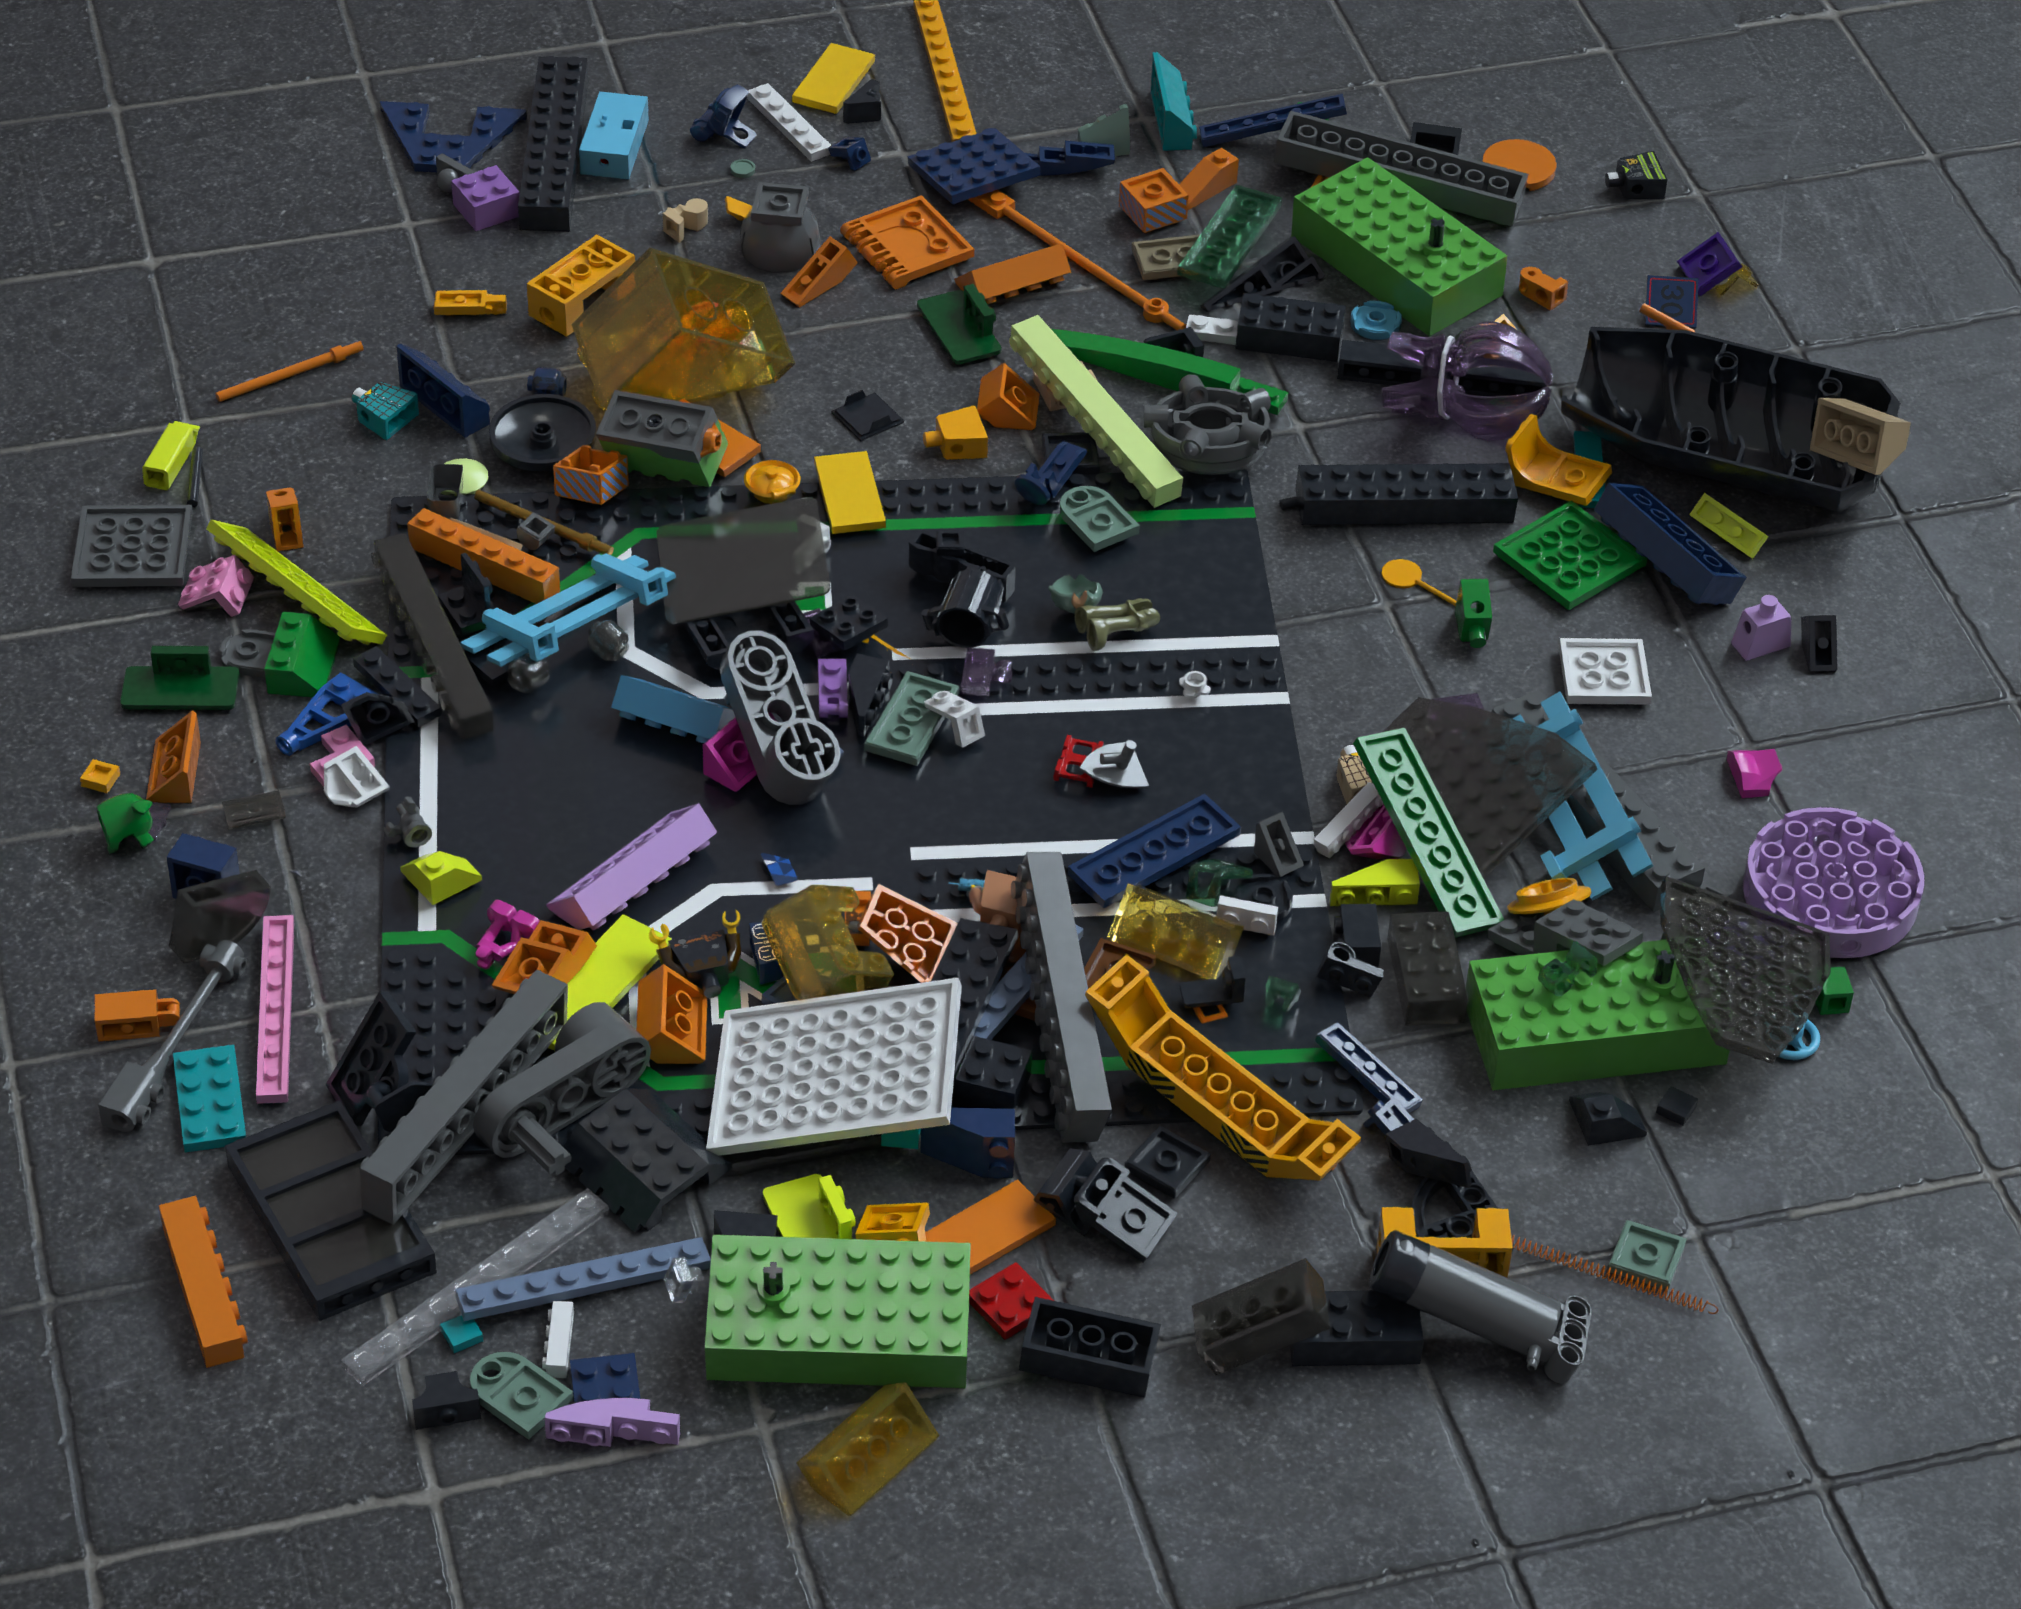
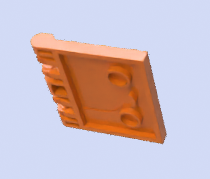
M922 195L846 222L840 228V233L852 245H856L857 251L875 267L877 272H883V278L894 289L905 287L910 280L974 257L975 249Z

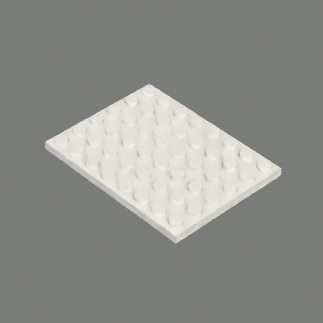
M959 978L726 1010L724 1013L706 1150L720 1156L950 1125L962 987Z

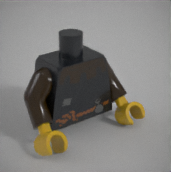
M737 910V920L732 923L726 920V911L723 913L722 924L727 928L728 934H725L722 929L669 940L667 946L665 941L669 935L667 925L662 924L660 926L663 937L656 936L652 927L649 932V939L652 943L658 945L659 949L656 952L660 964L666 965L701 988L707 998L717 997L721 993V987L729 983V974L736 970L741 958L740 933L736 932V927L740 922V914Z

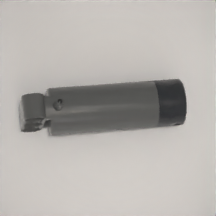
M1398 1230L1390 1232L1385 1238L1370 1273L1369 1286L1372 1290L1527 1356V1369L1530 1371L1537 1369L1539 1360L1545 1362L1544 1371L1546 1375L1556 1383L1563 1384L1568 1382L1583 1362L1592 1310L1590 1304L1582 1297L1576 1295L1569 1296L1562 1304L1553 1297Z

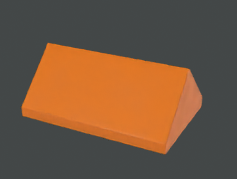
M194 711L188 713L155 740L146 800H150L152 803H192L201 744L197 713Z

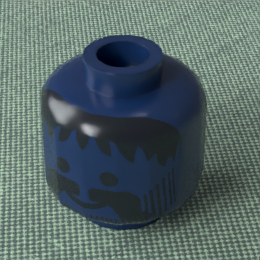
M539 367L535 370L533 376L529 375L527 390L532 391V395L553 394L565 397L567 377L563 376L560 369Z

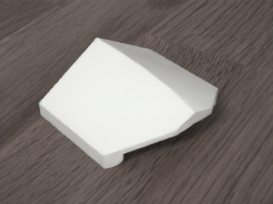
M357 746L324 764V793L334 805L357 808L390 788Z

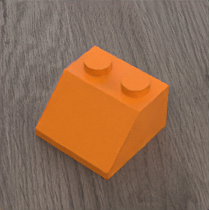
M1002 363L981 378L977 411L983 420H987L994 427L1033 430L1036 428L1040 394L1009 366Z

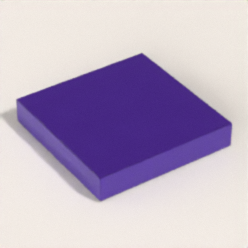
M1719 232L1677 260L1687 278H1699L1698 294L1700 296L1742 268V265Z

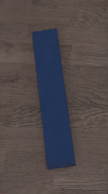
M1343 94L1200 126L1202 145L1207 147L1281 130L1290 111L1324 120L1347 115Z

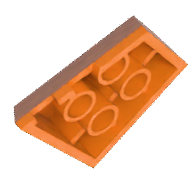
M878 884L866 904L858 923V930L919 982L924 983L931 982L958 923Z

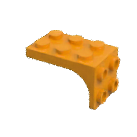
M1530 414L1520 424L1513 437L1509 438L1506 443L1505 451L1508 455L1515 486L1587 506L1612 474L1610 464L1561 451L1548 443L1539 430L1537 415Z

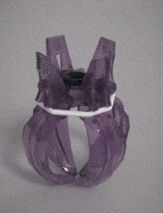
M1495 321L1479 322L1462 330L1455 337L1451 335L1446 337L1444 334L1422 337L1410 333L1392 332L1387 344V348L1401 354L1402 358L1422 366L1420 381L1382 388L1383 407L1392 408V413H1423L1426 417H1437L1441 420L1451 418L1474 438L1493 441L1512 437L1519 429L1520 424L1530 414L1537 415L1539 420L1550 402L1552 389L1549 387H1544L1527 394L1491 397L1466 395L1464 388L1458 385L1459 377L1465 376L1468 370L1476 367L1496 366L1533 373L1540 376L1546 385L1552 386L1553 372L1550 362L1532 340L1512 326Z

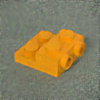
M929 1203L867 1205L855 1233L856 1239L926 1241L925 1226L930 1215Z

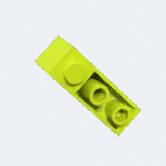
M1386 859L1334 880L1331 884L1330 906H1340V904H1417L1420 887L1418 870L1412 859Z

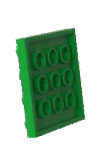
M1569 501L1500 540L1493 547L1494 554L1568 610L1646 566L1647 557L1638 554L1632 545L1621 539L1616 533L1573 501Z

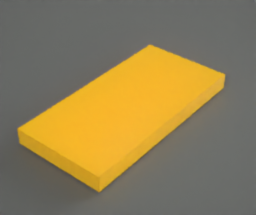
M830 43L793 93L792 102L837 114L842 108L843 102L850 97L875 62V54Z
M867 451L814 457V465L832 534L886 528V520Z

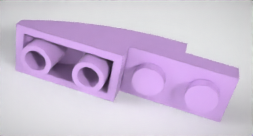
M608 1398L578 1402L546 1413V1438L560 1442L571 1441L586 1443L591 1446L601 1445L611 1447L613 1436L622 1437L627 1440L638 1439L653 1441L658 1444L678 1445L680 1438V1414L650 1411V1400Z

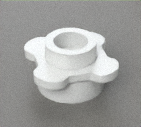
M1188 672L1179 680V684L1184 688L1183 694L1186 697H1198L1201 694L1208 695L1210 693V687L1206 685L1207 678L1201 672Z

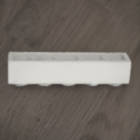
M1368 782L1313 839L1318 853L1331 858L1351 838L1354 832L1359 830L1362 824L1373 815L1376 809L1383 805L1373 783Z

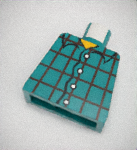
M384 382L377 383L369 391L357 388L352 395V401L357 404V414L360 423L385 440L391 438L419 414L417 393Z

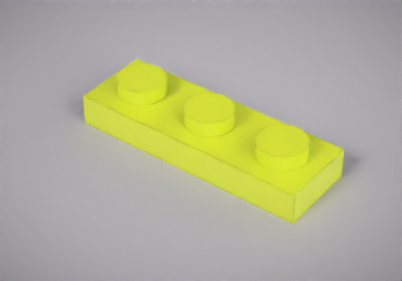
M1706 493L1703 494L1689 514L1752 559L1769 537Z

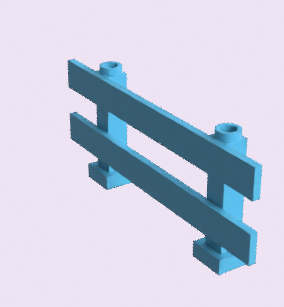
M607 553L604 555L597 554L591 561V567L596 572L595 575L515 615L499 608L485 610L482 614V622L486 625V630L460 642V646L475 654L507 638L513 642L488 654V661L501 667L529 653L530 658L538 662L559 651L557 638L637 597H639L640 603L648 606L667 596L666 583L675 579L676 575L674 572L663 567H657L647 572L643 568L649 566L648 561L636 555L622 561ZM613 583L623 586L551 623H546L540 627L533 625Z
M1559 691L1540 702L1549 720L1529 730L1520 714L1501 725L1509 743L1498 748L1495 742L1486 746L1485 750L1494 768L1504 781L1514 777L1511 770L1513 767L1519 764L1522 765L1566 850L1557 856H1554L1551 850L1540 856L1552 879L1567 878L1577 872L1584 886L1591 888L1590 898L1593 901L1613 890L1598 862L1600 858L1618 849L1633 878L1654 865L1637 835L1641 832L1639 825L1633 816L1628 818L1579 727L1583 724L1581 717L1576 709L1570 710L1562 693ZM1561 741L1606 826V828L1587 839L1541 751Z

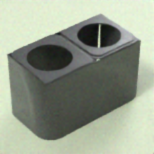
M433 465L430 471L427 490L428 510L448 519L454 518L458 520L463 491V465ZM445 490H452L457 493V498L453 501H441L438 496Z

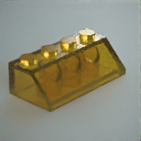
M1128 883L1107 939L1156 955L1157 959L1208 979H1217L1226 967L1228 957L1234 955L1244 926L1143 886Z
M906 1382L886 1384L796 1464L815 1492L846 1515L851 1516L940 1435Z

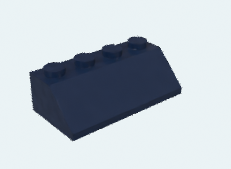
M403 344L396 346L399 382L402 389L417 393L418 401L464 438L490 425V406L485 399L476 395L468 386L458 381L452 373H448L435 360L430 359L424 353Z

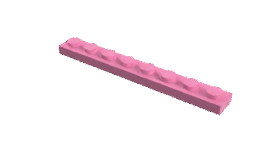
M293 915L263 916L256 1081L257 1104L288 1102L294 949Z

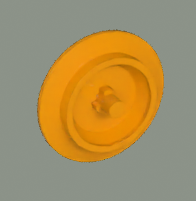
M1574 878L1545 880L1518 890L1516 893L1517 899L1512 901L1507 906L1508 912L1513 914L1544 912L1545 916L1573 899L1582 901L1588 898L1592 892L1590 887L1578 886L1577 880Z

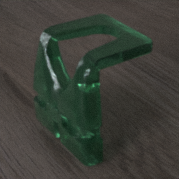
M1221 859L1203 860L1190 868L1186 899L1210 907L1218 906L1222 879L1252 878L1253 871L1250 868ZM1198 872L1215 873L1206 897H1201L1198 893Z

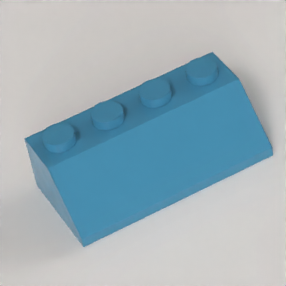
M624 675L620 677L611 708L620 710L619 716L635 720L636 716L646 719L644 724L661 729L662 724L670 726L671 733L686 737L687 733L697 735L696 741L701 743L707 742L735 718L732 708Z

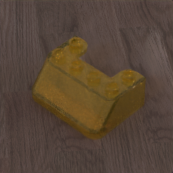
M810 885L770 908L761 921L762 927L789 988L797 1000L886 988L894 976L884 955L878 952L858 951L841 915L842 912L855 911L859 905V898L854 887Z

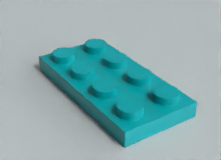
M234 1044L173 1053L184 1152L225 1147V1145L233 1143L238 1139L245 1138L246 1130Z

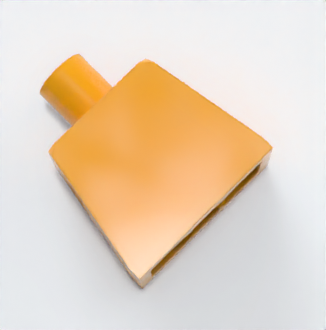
M976 406L938 415L936 417V430L923 432L925 448L940 446L943 457L947 460L987 458L988 436Z

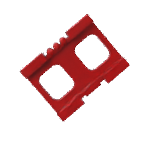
M1067 735L1061 759H1058L1054 771L1053 780L1059 781L1060 777L1084 781L1087 782V787L1092 788L1095 781L1094 778L1086 773L1082 775L1068 773L1066 769L1070 764L1081 766L1087 757L1073 753L1076 745L1091 747L1092 753L1094 750L1104 746V742L1099 741V743L1075 739L1072 738V735Z

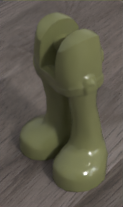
M1142 598L1127 600L1124 604L1086 605L1075 610L1076 627L1080 633L1087 632L1088 645L1092 651L1104 648L1107 636L1113 632L1126 630L1139 632L1154 627L1160 622V614L1153 608L1151 601Z

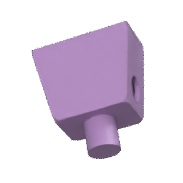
M1763 596L1759 605L1746 608L1742 612L1731 644L1745 661L1790 647V614L1778 602L1775 596Z

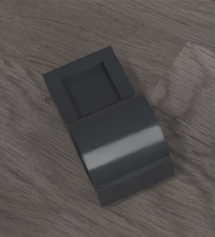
M1336 942L1327 951L1317 969L1316 977L1372 997L1383 978L1384 970L1355 959V952L1350 946L1345 943Z

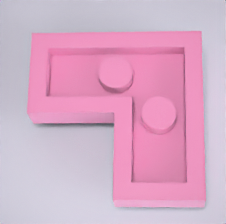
M344 725L321 735L322 744L329 751L330 755L310 763L312 774L324 787V764L351 748L357 746L373 767L375 766V759L350 728Z

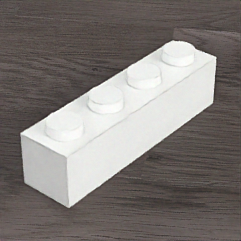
M553 1301L552 1309L548 1310V1321H551V1323L546 1326V1337H549V1340L544 1343V1353H547V1357H543L542 1369H546V1373L553 1378H567L574 1318L573 1302Z

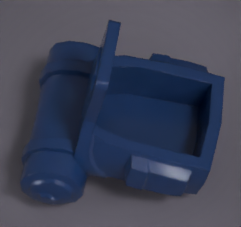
M738 84L732 88L724 89L714 100L713 104L708 106L707 111L699 119L694 120L690 128L692 137L697 141L703 142L717 134L728 138L742 148H746L757 135L756 132L739 120L749 91ZM732 129L743 131L746 133L747 138H738Z

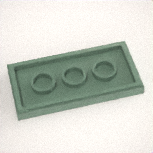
M907 671L864 743V751L918 766L945 719L944 716L926 708L924 701L932 698L935 693L940 691H948L958 696L959 686Z

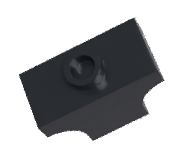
M457 1371L425 1376L426 1389L424 1393L418 1398L412 1399L416 1430L442 1425L449 1426L455 1423L481 1419L478 1390L463 1386L459 1381Z

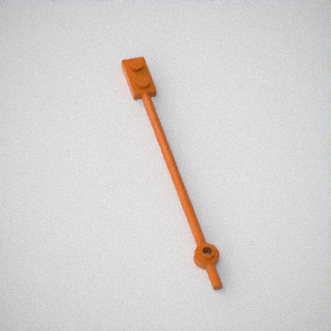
M998 189L968 199L996 219L1004 215L1050 246L1062 243L1066 257L1143 308V317L1147 321L1153 323L1164 322L1176 331L1186 328V324L1169 314V305L1166 301L1160 298L1147 299L1015 210L1016 201Z

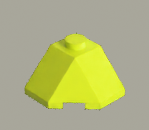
M441 851L425 854L400 867L401 872L432 905L482 881V875L466 859Z

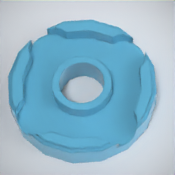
M1367 301L1359 308L1358 305L1354 307L1350 322L1352 329L1360 336L1372 340H1384L1393 337L1399 332L1402 317L1401 313L1395 311L1394 306L1389 303Z

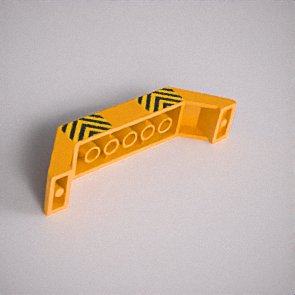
M1127 954L1086 991V998L1127 1067L1266 1177L1320 1181L1361 1141V1137L1339 1119H1336L1334 1122L1312 1120L1306 1117L1169 1009L1149 977V971Z

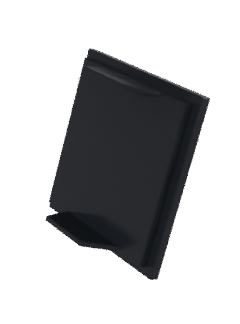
M863 390L848 395L844 406L831 411L860 441L904 423V420L875 392L866 396Z

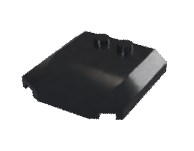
M746 579L709 588L691 595L692 601L684 606L681 603L676 605L679 619L708 666L720 670L722 657L729 645L738 635L747 631H764L775 635L786 645L791 654L801 652L814 640L813 628L781 579H774L775 584H760L759 579Z

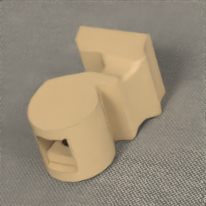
M699 198L690 199L685 206L679 204L676 208L668 207L663 212V231L679 243L684 239V228L699 231L708 223V204L705 200Z

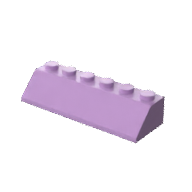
M699 803L670 812L547 903L546 906L550 911L577 930L589 927L591 930H595L607 922L605 917L611 912L616 914L628 906L626 903L631 897L635 899L649 890L647 885L652 881L657 883L669 875L668 869L672 866L676 868L686 863L690 859L688 854L692 851L698 852L710 844L708 839L714 836L717 831Z

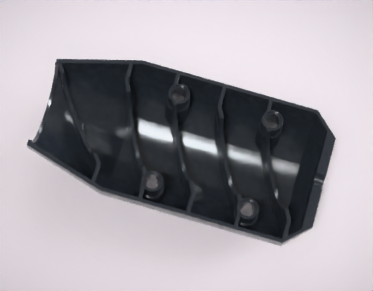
M1591 327L1576 388L1571 400L1563 395L1561 399V413L1643 463L1841 513L1875 493L1882 473L1875 475L1848 465V462L1843 463L1810 450L1819 398L1847 399L1897 418L1901 403L1881 378L1687 330Z

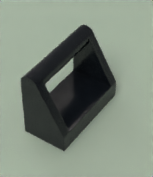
M1413 122L1410 143L1423 142L1453 146V154L1459 155L1462 128Z

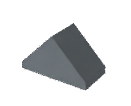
M1279 812L1256 823L1254 853L1277 877H1281L1304 866L1283 812Z

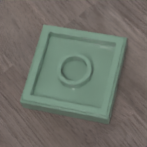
M1626 1220L1608 1269L1611 1267L1610 1273H1614L1616 1269L1617 1275L1622 1271L1623 1277L1628 1273L1627 1278L1631 1279L1632 1275H1634L1633 1280H1637L1639 1277V1282L1645 1279V1284L1651 1281V1286L1657 1283V1288L1662 1284V1289L1664 1290L1668 1286L1669 1290L1687 1239Z

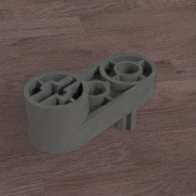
M747 631L738 635L733 640L722 657L720 674L727 693L724 700L726 705L731 706L757 776L765 791L777 801L785 804L803 805L812 801L820 793L837 768L841 756L839 742L829 728L816 720L795 662L786 645L775 635L767 632ZM768 713L777 714L783 722L774 721Z
M594 1002L582 1007L561 1028L556 1038L555 1053L501 1084L481 1103L474 1117L473 1128L476 1136L496 1155L502 1158L513 1157L527 1151L549 1174H561L565 1170V1165L571 1162V1155L551 1135L606 1103L625 1088L633 1085L644 1072L650 1060L651 1048L649 1042L605 1002Z

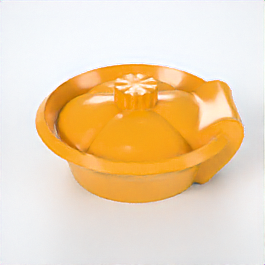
M766 460L756 463L744 475V484L748 490L754 493L758 500L770 505L782 503L795 495L801 480L800 474L795 467L779 460Z

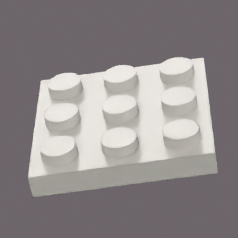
M1560 638L1559 653L1567 704H1651L1652 694L1642 639Z

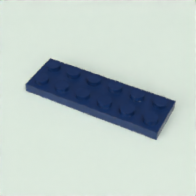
M1203 794L1069 865L1068 875L1102 908H1106L1241 835V826L1206 794Z

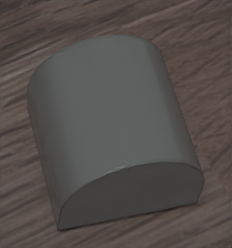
M533 512L517 527V538L524 547L536 550L554 533L555 525Z

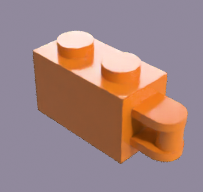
M156 989L95 994V1026L98 1042L160 1037V1027L174 1026L180 1018L179 1001L174 998L158 999Z

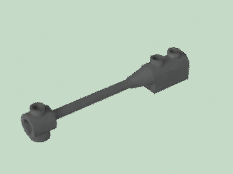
M222 940L216 946L207 944L203 948L200 956V966L204 968L208 976L160 1049L142 1065L127 1061L99 1103L102 1126L122 1132H130L137 1123L145 1125L148 1122L151 1114V1109L148 1105L151 1101L160 1103L163 1099L165 1086L162 1085V1078L169 1061V1056L216 984L218 982L225 983L230 981L234 974L240 976L244 974L247 967V959L244 958V952L237 944L228 940Z

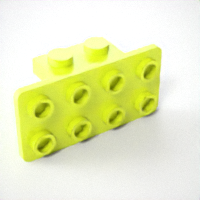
M813 1174L763 1189V1199L770 1214L778 1215L777 1229L781 1237L852 1239V1227L856 1226L855 1216L851 1208H846L843 1190L840 1185H835L831 1175L822 1177L819 1174Z

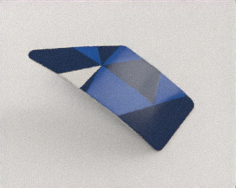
M766 853L760 854L776 886L798 880L789 859Z

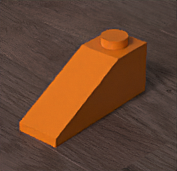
M1220 148L1205 156L1179 184L1189 195L1188 210L1237 183L1239 163L1237 157Z
M829 236L784 288L781 295L800 308L841 283L858 262L847 247Z

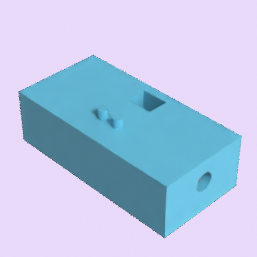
M599 91L579 149L580 174L620 179L630 178L649 121L647 96Z

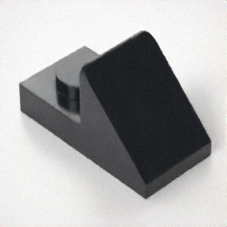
M871 79L843 102L844 123L881 120L880 82Z

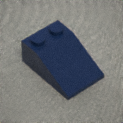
M951 1108L950 1125L921 1128L920 1153L983 1178H1013L1015 1109Z

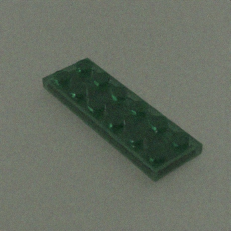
M1236 185L1178 265L1177 275L1224 289L1282 207L1283 198Z

